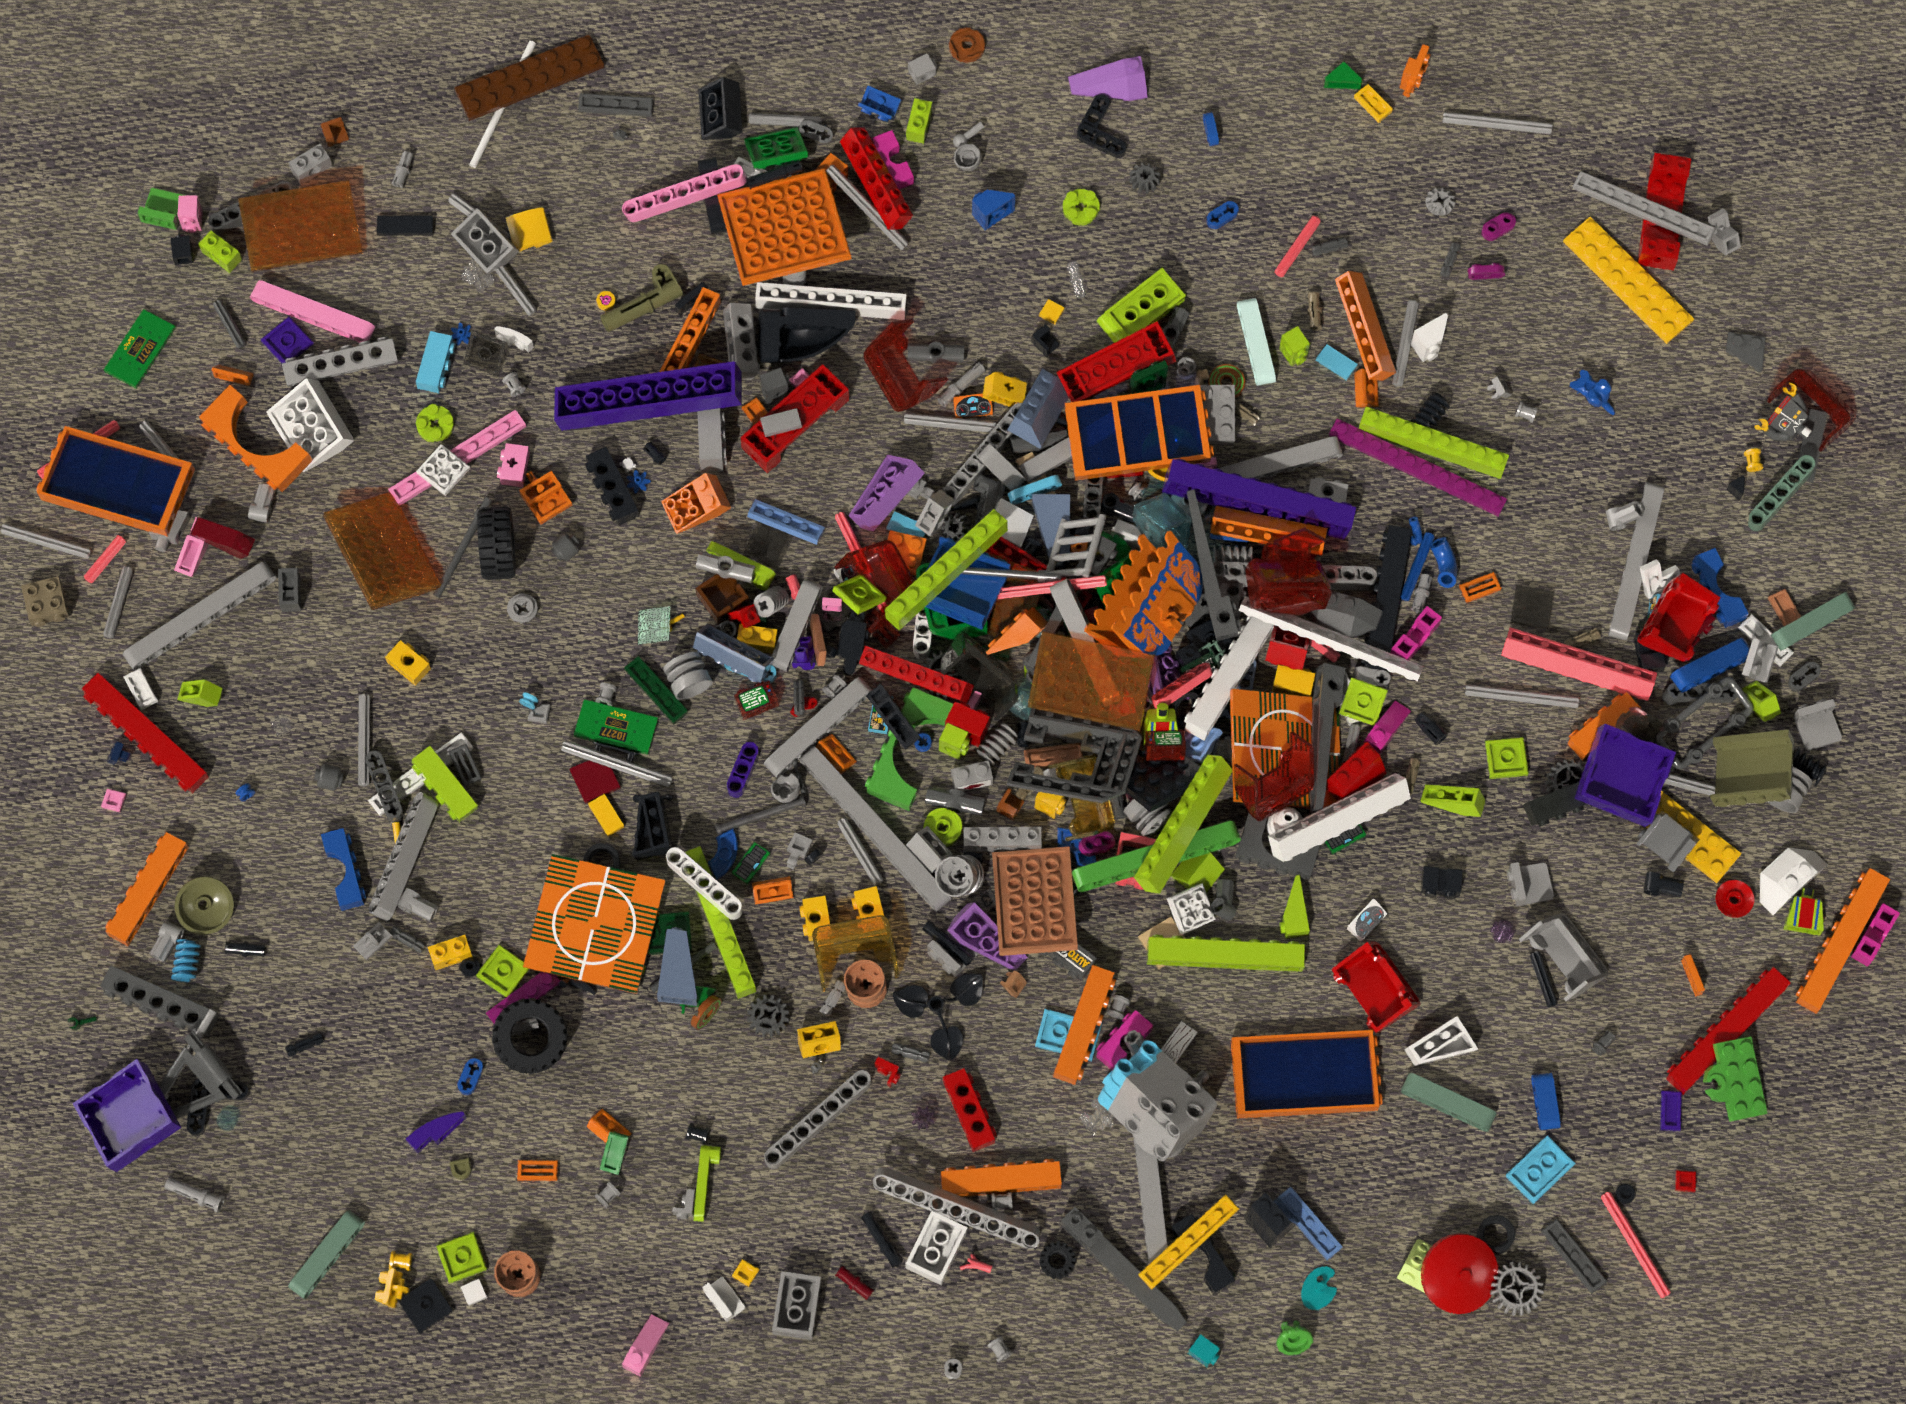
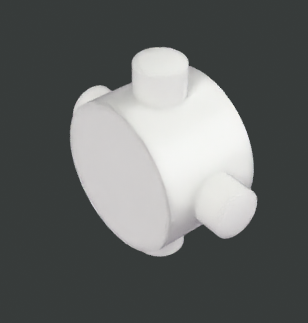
M627 457L619 464L625 470V473H629L633 468H636V464H633L630 457Z

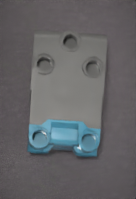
M1150 1040L1144 1041L1138 1052L1130 1060H1118L1113 1071L1104 1078L1102 1082L1104 1087L1098 1096V1102L1133 1134L1136 1143L1145 1152L1155 1156L1160 1161H1165L1167 1158L1180 1154L1186 1144L1203 1131L1217 1107L1215 1099L1185 1070L1180 1068L1166 1055L1156 1043Z

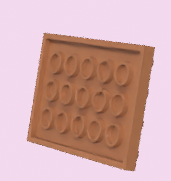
M1070 847L992 852L999 955L1007 956L1078 950Z

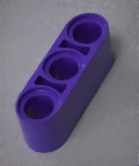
M753 742L743 744L727 781L728 794L733 798H739L744 794L758 761V746ZM748 750L755 751V754L752 756H747L745 753ZM741 767H746L748 771L745 773L738 772V769ZM739 784L741 788L735 791L731 789V786Z

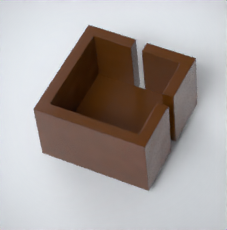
M716 574L695 588L696 596L717 625L728 619L727 613L749 605L748 595L734 578H722L719 574Z

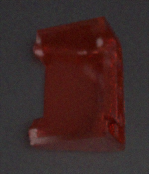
M1253 559L1247 564L1245 569L1251 609H1260L1261 603L1267 601L1268 604H1271L1273 599H1308L1309 604L1315 603L1316 609H1326L1332 594L1331 585L1321 562L1315 559Z

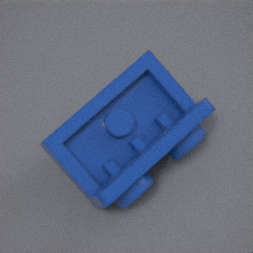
M867 86L862 101L858 103V106L862 107V112L869 115L872 112L879 115V119L888 122L889 119H895L902 99Z

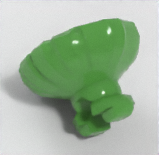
M1294 1320L1293 1326H1289L1287 1321L1281 1325L1283 1332L1277 1338L1276 1345L1283 1354L1297 1355L1310 1348L1313 1343V1336L1307 1328L1300 1326L1299 1321Z

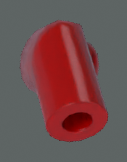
M804 697L805 710L813 709L817 706L818 701L815 697ZM793 706V708L790 710V713L794 717H798L799 715H795Z

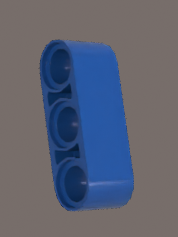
M1553 1074L1532 1075L1531 1082L1539 1130L1560 1128V1116Z

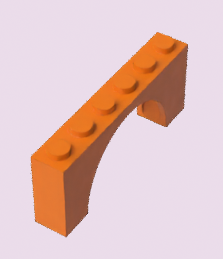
M229 385L199 416L203 422L201 426L207 432L213 431L216 434L214 437L221 444L225 442L228 445L227 449L233 455L239 454L242 457L240 460L247 467L250 465L254 467L255 470L253 472L261 479L265 477L268 480L267 484L273 490L279 489L283 492L313 461L312 457L296 442L285 451L268 456L256 455L242 448L237 438L236 427L238 417L248 402L237 390Z

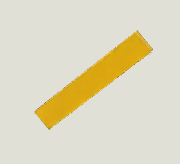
M1224 1195L1141 1271L1138 1276L1151 1290L1155 1288L1239 1211V1208L1227 1195Z

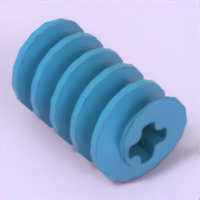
M179 939L177 940L179 944L176 945L178 952L174 955L177 959L173 962L176 967L172 969L174 974L171 976V979L186 983L190 982V979L196 978V975L191 972L197 971L198 968L192 965L199 962L194 959V956L200 955L195 949L201 948V945L194 941Z

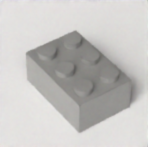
M1200 385V389L1205 392L1203 409L1207 408L1208 420H1205L1206 427H1210L1211 438H1208L1209 445H1234L1235 385ZM1196 409V444L1202 445Z
M720 408L697 411L701 473L724 472L723 465H727L724 412H720Z
M781 1271L772 1328L773 1335L807 1340L813 1339L821 1277Z

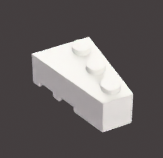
M1456 1016L1404 1050L1414 1066L1474 1052L1478 1048L1458 1016Z

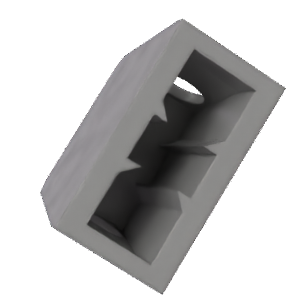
M152 506L151 524L159 526L166 507ZM178 510L168 537L149 531L151 538L157 540L156 550L166 552L168 543L178 545L190 521L188 512Z

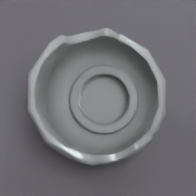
M963 144L954 153V162L963 171L975 170L981 164V151L974 144Z
M792 773L790 776L780 775L778 779L773 781L770 787L773 798L782 803L795 800L800 793L799 778Z

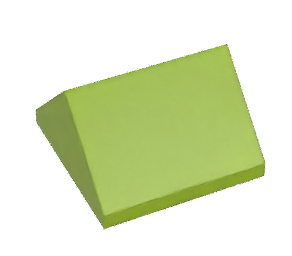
M1209 852L1182 861L1171 874V877L1187 889L1201 883L1207 893L1225 869Z

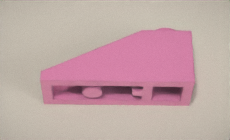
M651 1314L622 1363L623 1368L641 1377L669 1323Z

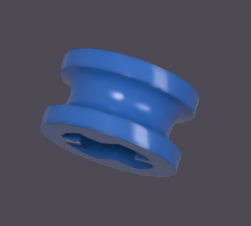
M926 733L918 734L922 741L923 738L927 740V745L919 746L920 739H918L914 743L915 748L920 752L928 751L931 748V737Z
M247 783L237 789L235 794L240 796L239 799L243 802L255 794V790L251 789L250 783Z

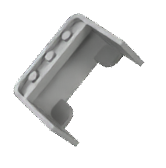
M1563 913L1539 921L1519 938L1520 942L1529 939L1534 949H1545L1568 979L1565 982V990L1568 993L1563 998L1565 1001L1580 996L1609 974L1607 967L1572 921Z

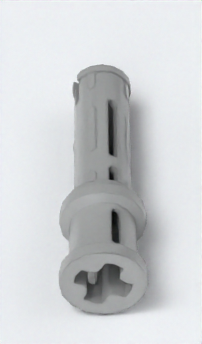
M171 1177L165 1183L164 1188L166 1190L195 1200L199 1206L212 1208L216 1213L221 1211L225 1202V1196L221 1195L219 1197L210 1193L208 1189L200 1190Z

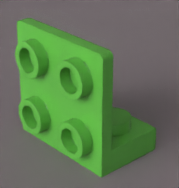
M151 188L145 207H139L138 216L140 221L177 230L179 224L178 198L179 196L186 195Z

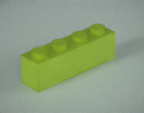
M431 746L412 759L413 765L411 768L417 775H422L425 779L423 783L428 790H434L437 794L435 796L436 800L441 806L445 804L449 809L447 813L453 821L457 819L460 823L478 809V805Z

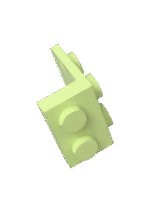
M1417 1239L1397 1279L1424 1292L1421 1282V1267L1432 1245Z

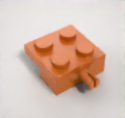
M1422 44L1417 59L1409 57L1403 71L1400 88L1404 90L1403 95L1406 97H1410L1415 87H1420L1423 79L1422 76L1427 70L1431 54H1428L1429 46Z
M532 471L526 474L531 483L519 490L520 496L540 525L573 506L552 471L538 479Z
M890 530L885 544L873 542L871 550L882 552L881 570L898 574L903 572L916 575V570L922 562L927 539Z

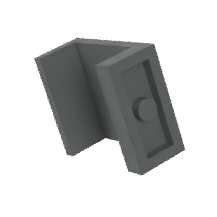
M1662 811L1659 815L1655 813L1648 829L1644 828L1637 836L1640 839L1637 845L1644 844L1670 864L1667 868L1674 873L1700 839Z

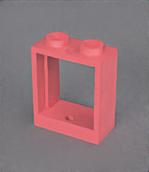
M1121 832L1116 856L1122 854L1123 846L1140 849L1153 845L1157 839ZM1134 877L1115 882L1119 886H1126L1128 884L1133 885L1136 889L1144 890Z

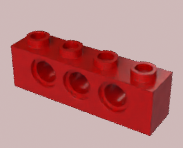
M965 1068L943 1076V1084L972 1151L975 1152L995 1144L996 1131L987 1122L989 1115L985 1108H981L979 1102L982 1100L978 1090L974 1091L971 1085L974 1081L970 1072L966 1073ZM960 1088H966L968 1094L961 1096L957 1091ZM970 1105L976 1108V1111L971 1114L965 1111V1108ZM980 1123L984 1128L981 1131H975L973 1125Z

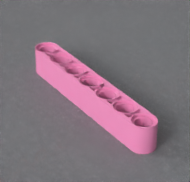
M731 165L628 200L623 204L622 211L629 221L638 222L741 187L747 182V175L740 165ZM737 173H741L739 177L734 178ZM723 179L721 183L716 184L718 180ZM702 185H705L704 189L699 190ZM688 191L686 195L681 196L683 192ZM667 197H670L667 202H664ZM653 203L651 207L646 208L648 204ZM632 209H635L633 213L629 214Z
M259 280L250 296V299L258 304L359 343L369 341L375 329V326L366 320Z

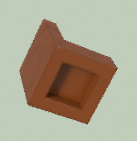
M342 117L320 124L328 147L349 140Z
M1008 788L997 805V812L1014 821L1024 804V800H1020L1013 795L1012 789Z

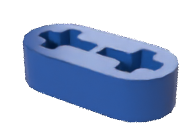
M1213 112L1203 113V123L1208 145H1219Z
M1228 201L1211 211L1207 215L1206 220L1208 227L1218 229L1236 218L1238 215V205L1235 202ZM1227 208H1229V209H1232V208H1233V213H1231V212L1226 213V212H1227ZM1219 216H1221V217L1218 219V223H1216L1215 221H1214V222H1211V221H1212V217H1214V218L1216 219V218H1218Z
M472 1058L465 1064L457 1084L460 1093L463 1095H471L478 1085L484 1069L479 1059ZM477 1063L479 1070H475L473 1075H470L472 1070L469 1066H474ZM468 1078H470V1085L472 1087L464 1090L462 1083L466 1084Z

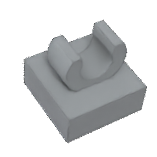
M1498 376L1491 380L1493 385L1487 387L1488 391L1496 390V394L1491 397L1492 399L1507 398L1512 395L1504 378Z

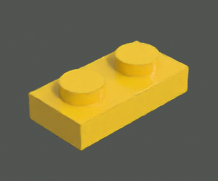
M1369 84L1354 95L1357 102L1378 123L1393 111L1390 105Z

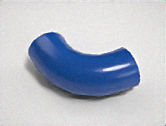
M1441 537L1430 544V549L1438 564V583L1442 587L1451 588L1457 581V561L1447 538Z

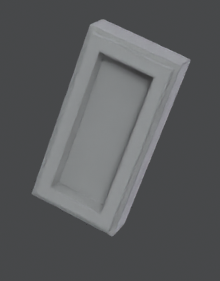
M797 408L760 418L765 437L802 428Z

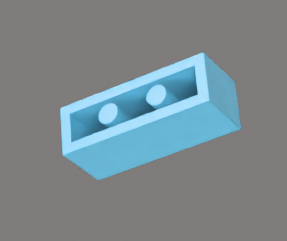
M430 331L416 379L417 389L439 393L440 389L444 388L446 383L445 371L450 369L451 360H449L450 354H454L456 346L451 335Z

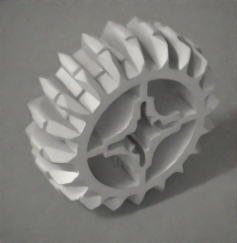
M1510 1262L1509 1268L1505 1264L1502 1265L1503 1271L1498 1269V1276H1494L1497 1283H1491V1286L1496 1288L1490 1291V1295L1497 1296L1492 1300L1493 1303L1500 1302L1497 1307L1498 1309H1501L1502 1306L1506 1307L1504 1310L1505 1314L1511 1309L1512 1316L1516 1315L1517 1310L1519 1315L1523 1316L1524 1310L1529 1314L1531 1312L1530 1307L1536 1309V1302L1540 1303L1542 1300L1538 1295H1543L1544 1293L1543 1290L1538 1289L1543 1286L1542 1282H1537L1541 1276L1537 1275L1534 1277L1533 1274L1536 1270L1532 1269L1529 1272L1527 1270L1529 1268L1528 1264L1521 1268V1262L1517 1263V1267L1514 1266L1513 1262ZM1517 1274L1524 1276L1529 1282H1522ZM1507 1275H1511V1284L1501 1288L1502 1279ZM1515 1285L1517 1288H1521L1518 1293L1516 1290H1512ZM1532 1290L1531 1299L1523 1303V1293ZM1503 1294L1512 1296L1516 1304L1508 1301Z

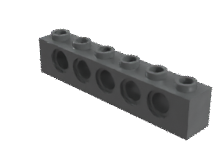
M110 966L100 985L104 995L112 999L116 996L122 999L121 1002L128 1006H132V1004L139 1006L138 1009L146 1014L152 1012L157 1014L156 1018L164 1022L170 1020L174 1022V1026L182 1030L186 1027L196 1033L209 1011L208 1008L113 966ZM122 984H128V988L125 991H119V987ZM139 992H146L144 998H136ZM159 999L163 1000V1004L161 1006H154L155 1001ZM175 1007H180L181 1011L178 1014H171ZM217 1013L205 1031L204 1036L209 1037L219 1017ZM192 1015H198L196 1022H189V1018Z

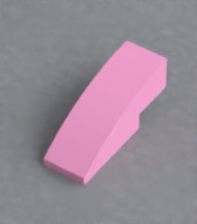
M190 534L187 535L174 570L193 577L209 544Z

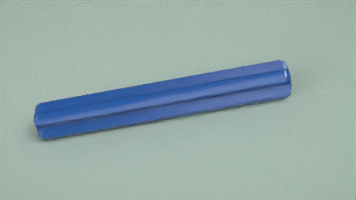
M1426 532L1401 592L1400 599L1404 601H1409L1430 550V544L1434 540L1435 536L1429 532Z

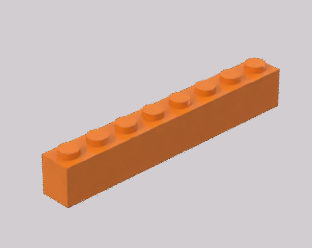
M1871 868L1866 873H1861L1857 881L1860 885L1858 889L1853 888L1848 897L1852 900L1849 905L1845 904L1840 912L1842 915L1840 922L1836 920L1831 928V931L1834 932L1831 938L1827 936L1822 945L1825 948L1823 953H1818L1813 962L1816 964L1813 970L1809 969L1804 979L1807 982L1805 986L1801 985L1796 993V996H1798L1796 1003L1816 1014L1818 1013L1890 881L1888 877Z

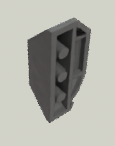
M1327 589L1312 591L1308 600L1311 608L1307 613L1312 623L1350 638L1376 630L1383 614L1382 610L1362 599Z

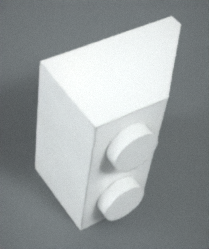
M1447 313L1414 330L1411 346L1422 362L1426 360L1432 361L1438 356L1448 318Z

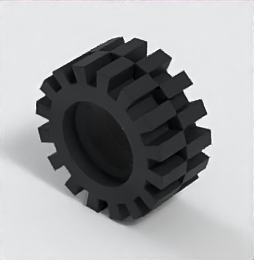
M1057 1241V1243L1052 1242L1050 1245H1046L1041 1252L1040 1266L1047 1277L1050 1276L1052 1279L1058 1278V1280L1063 1277L1066 1278L1075 1267V1253L1066 1243L1062 1244L1060 1241ZM1059 1253L1065 1257V1264L1062 1267L1055 1268L1051 1265L1050 1257L1053 1254Z

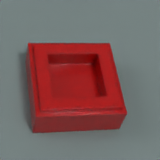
M1676 1170L1675 1191L1695 1192L1696 1172Z

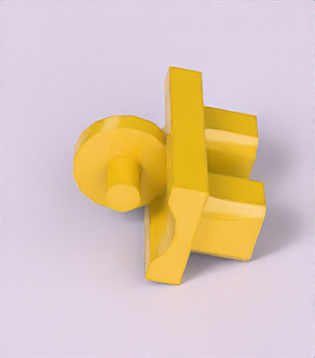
M389 1268V1271L380 1272L379 1282L386 1285L384 1291L377 1290L375 1300L390 1308H396L397 1300H401L402 1294L409 1293V1288L404 1287L405 1279H402L403 1273L396 1271L394 1268Z

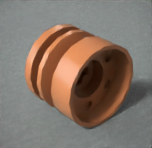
M859 960L847 968L844 974V985L848 997L854 1005L861 1008H872L884 1000L887 994V983L882 968L877 963L870 960ZM864 984L869 985L867 990L864 989Z
M509 1251L503 1254L497 1260L494 1267V1276L497 1283L509 1295L514 1297H525L532 1294L537 1289L541 1280L538 1264L527 1253L522 1251ZM517 1272H518V1273H521V1274L523 1275V1277H522V1278H519V1277L517 1278V1277L515 1276V1274H516Z

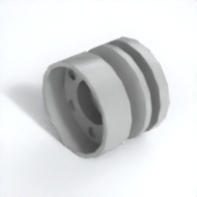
M699 652L682 654L669 661L663 668L664 673L667 675V680L673 682L671 688L678 700L689 699L709 689L713 683L709 672L703 669L705 663L702 661Z
M1793 767L1791 800L1781 802L1770 801L1768 803L1784 812L1796 813L1804 801L1802 796L1808 793V789L1812 785V780L1804 772Z
M1133 799L1123 812L1131 822L1140 820L1136 826L1137 830H1142V836L1149 837L1164 828L1174 810L1169 808L1167 803L1149 812Z
M957 855L943 859L935 871L937 887L943 894L949 897H960L975 893L984 881L982 864L971 855Z

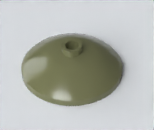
M207 876L197 877L186 882L178 891L174 904L175 914L180 924L188 931L200 935L212 934L222 929L229 922L234 909L233 897L228 887L220 880ZM201 900L206 901V904L204 906L199 905V902Z

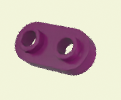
M1505 212L1486 222L1481 231L1483 238L1488 241H1494L1512 231L1516 224V218L1511 213ZM1504 219H1508L1510 222L1506 223ZM1489 228H1493L1494 231L1491 232V231H1489L1488 229H1489Z
M1500 263L1483 266L1481 264H1473L1468 269V278L1471 280L1496 279L1505 276V267L1500 265Z
M1107 831L1085 836L1079 842V850L1085 856L1104 853L1114 846L1115 839Z

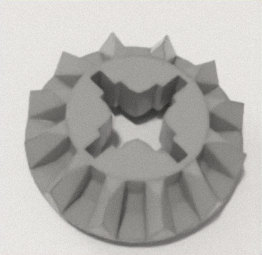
M1443 187L1434 188L1432 191H1429L1425 203L1431 213L1443 216L1453 210L1455 198L1450 190H1446ZM1438 196H1439L1441 199H1446V200H1444V202H1443V206H1442V204H1441L1440 202H1436L1437 199H1438Z
M528 594L515 595L507 605V612L510 618L521 624L530 622L531 619L535 618L538 611L535 599ZM524 605H526V610L528 611V613L524 611L519 613V608L517 606L523 607Z

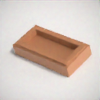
M1786 589L1768 597L1783 626L1801 617Z

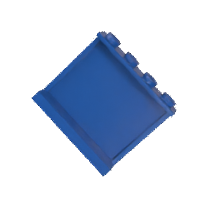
M939 538V546L927 570L956 544L953 539ZM986 552L969 566L1010 570V564L1007 561L995 559ZM960 574L925 607L983 630L1008 577Z

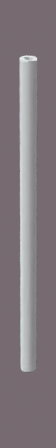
M529 41L520 61L530 58L536 45L534 41ZM505 107L495 111L469 166L477 167Z

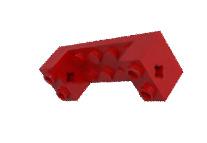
M1654 153L1650 164L1646 199L1682 213L1685 185L1690 173L1691 158ZM1643 219L1637 263L1641 266L1674 271L1680 249V242H1678L1679 234Z
M1157 321L1056 373L1070 402L1091 400V397L1131 378L1132 373L1138 369L1144 370L1152 363L1164 360L1169 366L1176 362V358ZM1078 408L1076 411L1078 412L1084 408Z
M822 364L765 415L769 416L797 408L802 428L765 437L761 421L759 420L740 437L741 448L768 474L781 462L780 453L828 410L832 409L836 413L849 401V389Z

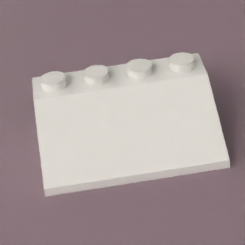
M306 378L267 411L268 416L286 446L289 448L296 442L312 457L313 461L302 472H306L340 453L355 441L318 380Z

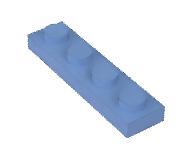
M756 499L747 516L816 545L825 529L821 525Z
M1291 1187L1279 1196V1199L1300 1221L1296 1226L1326 1261L1343 1248Z

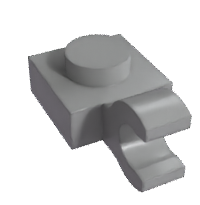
M919 479L907 494L916 500L919 496L928 500L935 491L926 487V481Z
M794 833L787 848V852L791 853L787 861L788 868L794 870L799 857L805 859L813 842L812 839Z

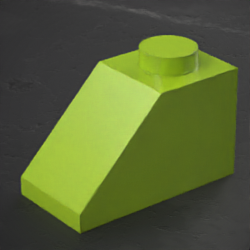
M205 679L182 682L177 700L205 707L218 706L223 688Z
M1755 681L1742 688L1753 704V711L1764 722L1772 720L1781 714L1776 694L1760 682Z

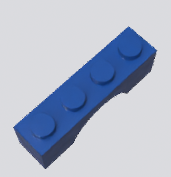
M1716 548L1696 555L1691 566L1693 572L1699 575L1701 579L1700 584L1721 597L1717 603L1719 608L1717 609L1716 616L1719 623H1723L1724 627L1727 628L1746 620L1749 613L1741 597L1728 596L1718 587L1716 577L1724 564Z
M344 828L321 834L327 857L340 860L346 868L343 881L335 888L341 911L364 905L363 899L366 898L364 888L359 887L358 881L361 880L359 869L355 870L353 863H356L357 860L354 851L350 852L349 845L352 844L350 834H346Z

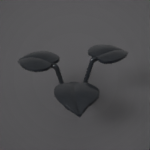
M967 974L955 979L950 986V992L955 998L942 999L939 996H933L927 1002V992L918 985H911L893 993L896 1006L907 1017L918 1018L922 1016L924 1007H929L934 1014L938 1015L943 1029H938L932 1034L930 1043L932 1049L948 1061L954 1059L959 1054L963 1045V1035L956 1026L946 1027L942 1017V1013L946 1010L945 1003L957 1000L963 1006H973L978 1003L983 993V977L980 974Z

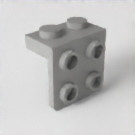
M1821 699L1811 706L1804 704L1798 707V710L1795 712L1793 718L1806 750L1810 751L1841 741L1842 735L1832 712L1836 706L1833 699Z
M1519 862L1510 864L1506 873L1508 881H1511L1512 900H1515L1516 906L1551 901L1554 898L1546 863L1519 867Z
M948 931L945 932L951 939L958 943V941ZM932 940L927 945L928 955L934 961L937 960L941 963L942 968L948 974L951 973L956 977L966 967L955 956L949 955V952L938 942ZM962 945V947H963L968 953H970L971 955H973L974 958L979 954V953H977V952H975V951H973V950L967 948L966 946Z

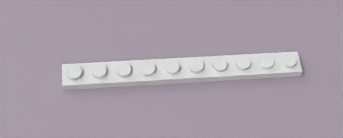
M1246 596L1239 608V611L1247 616H1254L1265 623L1279 626L1282 630L1292 631L1300 637H1307L1318 644H1325L1336 651H1342L1354 658L1363 659L1371 665L1386 668L1389 672H1396L1410 680L1418 681L1424 667Z

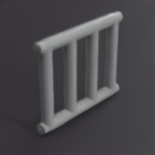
M1100 514L1096 518L1072 521L1061 519L1046 573H1060L1061 578L1080 575L1088 578L1093 566L1106 515ZM1096 525L1094 534L1064 537L1066 529ZM1091 542L1089 551L1059 554L1061 545ZM1086 559L1083 568L1054 571L1056 562Z

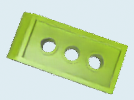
M1161 268L1106 310L1096 322L1115 343L1157 321H1161L1175 307H1179L1184 303L1186 295L1166 271ZM1155 294H1161L1163 297L1157 298ZM1146 305L1148 309H1142L1140 306ZM1131 316L1134 320H1128L1126 317Z

